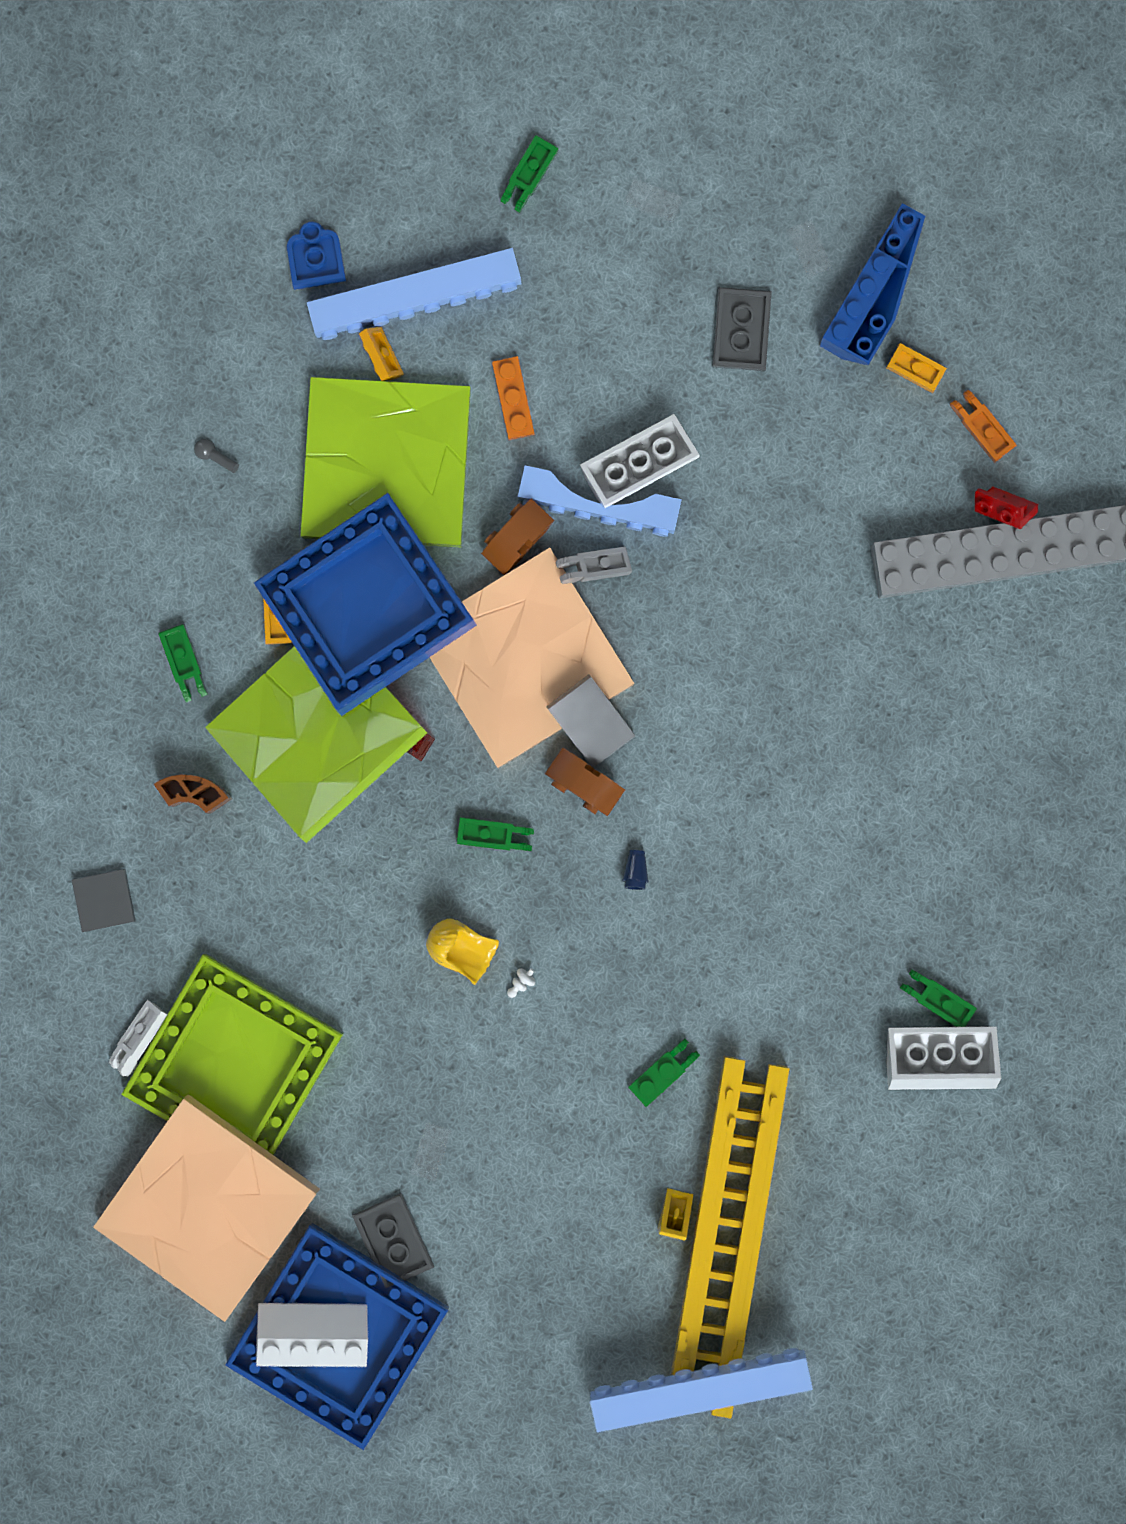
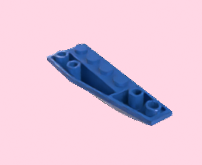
M903 203L901 204L824 334L820 347L843 360L864 365L870 364L896 319L925 215Z

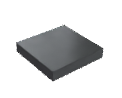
M126 869L72 880L82 932L136 922Z

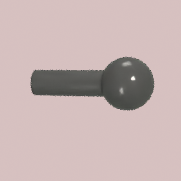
M200 439L196 442L194 453L199 459H211L232 473L238 470L239 464L215 450L212 441Z

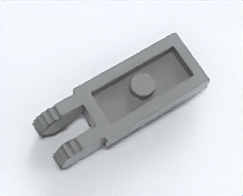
M626 547L577 553L576 556L561 558L555 562L559 569L577 566L578 572L566 573L560 576L562 584L625 576L632 573Z

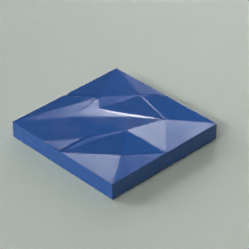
M388 493L254 582L260 594L341 716L477 626Z
M311 1223L263 1303L367 1304V1367L257 1366L258 1311L225 1366L364 1451L446 1315L449 1306L410 1282L399 1278L400 1276L382 1265H378L371 1258ZM380 1276L385 1278L387 1282H392L394 1285L385 1288Z

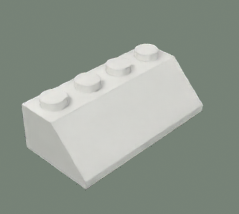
M675 414L580 464L585 480L595 497L604 508H607L700 456Z
M997 1027L888 1028V1090L996 1089L1001 1080Z
M258 1303L257 1366L367 1367V1304Z

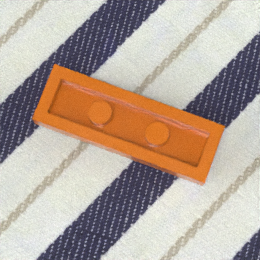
M518 356L493 361L492 365L508 439L513 440L535 435Z

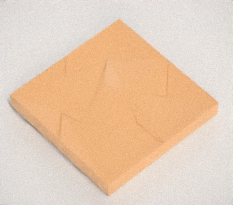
M551 548L546 549L462 601L477 626L429 657L497 768L502 767L563 729L546 706L588 674L593 678L608 700L634 685L633 680L572 583H561L560 576L566 574L563 568H557L555 562L558 559Z
M188 1094L174 1111L93 1228L225 1322L320 1188Z

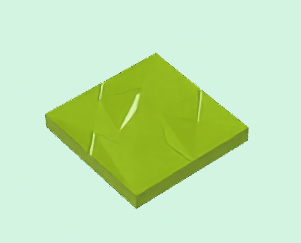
M311 377L301 537L303 539L321 538L388 493L424 546L462 548L471 397L470 386Z
M295 646L205 727L299 838L306 843L427 734L424 728L386 687L341 716Z
M205 953L201 956L121 1095L168 1121L182 1100L189 1094L274 1155L344 1034Z

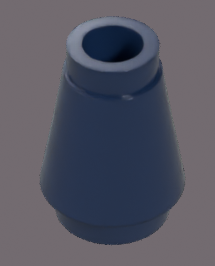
M629 851L622 879L625 882L624 888L631 890L646 889V883H649L645 851Z

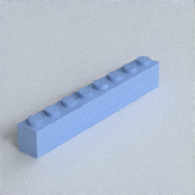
M513 248L309 301L307 306L316 337H322V340H330L338 336L337 333L348 330V333H357L362 331L365 325L383 326L388 324L389 319L399 317L400 320L412 318L415 316L414 312L425 310V313H432L440 310L441 305L448 303L451 306H459L466 303L467 298L476 296V299L480 300L490 297L492 295L491 292L502 290V293L511 292L517 289V285L521 284V277Z
M790 1348L784 1350L783 1354L773 1356L765 1353L756 1356V1359L747 1361L735 1359L730 1361L729 1364L722 1366L709 1364L702 1367V1370L692 1372L689 1369L677 1371L675 1375L671 1376L654 1375L646 1381L628 1380L623 1382L621 1386H599L595 1388V1391L590 1392V1403L596 1431L602 1432L813 1390L804 1349Z

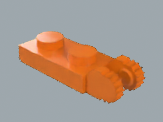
M967 390L963 393V397L975 411L969 415L956 400L950 403V407L995 463L1017 445L984 404L982 405L971 391Z

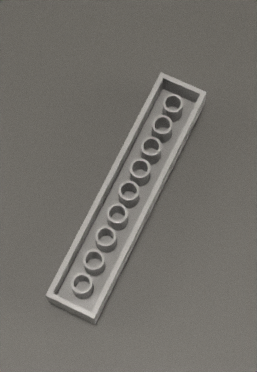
M1126 505L1031 519L1022 529L1002 523L874 542L870 547L878 598L1126 562Z

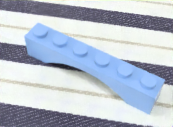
M526 465L524 466L518 493V500L523 501V506L532 498L538 505L548 506V511L564 514L566 510L575 512L574 517L590 520V516L601 518L600 522L607 525L615 526L616 522L626 523V528L635 531H642L643 527L653 529V534L668 537L669 533L674 534L682 500L654 494L644 500L630 504L610 505L604 508L601 503L584 499L570 491L551 471Z

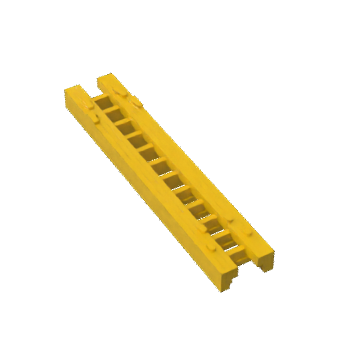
M724 1056L671 1375H675L677 1371L689 1369L691 1372L694 1371L696 1359L719 1363L718 1366L727 1365L735 1359H742L790 1069L787 1066L768 1064L765 1084L742 1081L745 1060ZM740 1092L763 1095L761 1111L738 1107ZM736 1118L759 1122L757 1136L750 1137L734 1134ZM731 1146L754 1148L752 1164L729 1160ZM727 1171L750 1175L748 1191L725 1187ZM723 1198L746 1202L743 1219L720 1216ZM718 1225L741 1228L739 1245L735 1246L716 1242ZM714 1251L737 1255L734 1273L711 1269ZM709 1278L732 1282L730 1299L707 1296ZM705 1305L728 1309L725 1326L702 1322ZM700 1332L723 1336L721 1353L698 1349ZM734 1406L711 1410V1415L732 1419Z

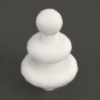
M521 968L518 969L517 975L519 978L512 980L514 986L508 989L507 995L514 998L519 990L522 992L527 990L526 984L534 986L535 979L532 974L535 971L532 968L528 972Z

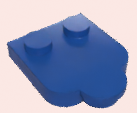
M316 222L304 224L300 228L299 234L292 236L287 243L294 290L346 281L341 245L337 234L331 230H324Z

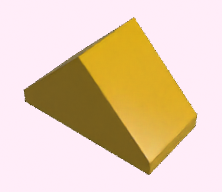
M667 1188L658 1225L660 1235L686 1241L693 1194Z

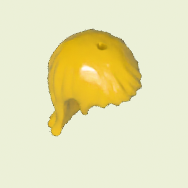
M445 919L435 924L426 941L427 951L436 963L464 975L473 985L486 972L499 946L497 939L494 940L481 936L467 925L454 919Z

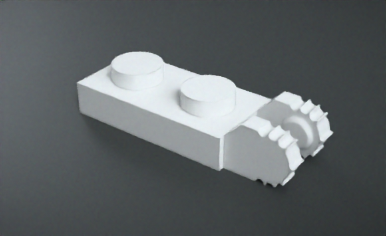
M149 1000L145 1002L118 1042L112 1057L109 1059L111 1066L114 1069L118 1068L122 1076H129L133 1073V1070L138 1066L137 1060H139L168 1015Z

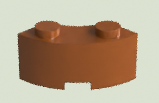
M532 498L524 506L521 503L515 506L509 514L512 518L498 533L493 531L484 541L487 546L481 554L503 575L507 574L524 557L555 521Z
M565 748L561 749L545 775L553 780L551 783L553 787L562 793L569 790L585 801L582 806L595 815L600 811L608 817L625 791L624 788Z
M174 775L154 783V786L170 807H175L182 803H193L198 805L205 813L211 814L233 799L220 785L199 776Z

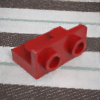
M992 486L988 491L981 488L975 491V512L1015 528L1022 529L1038 513L1037 503Z

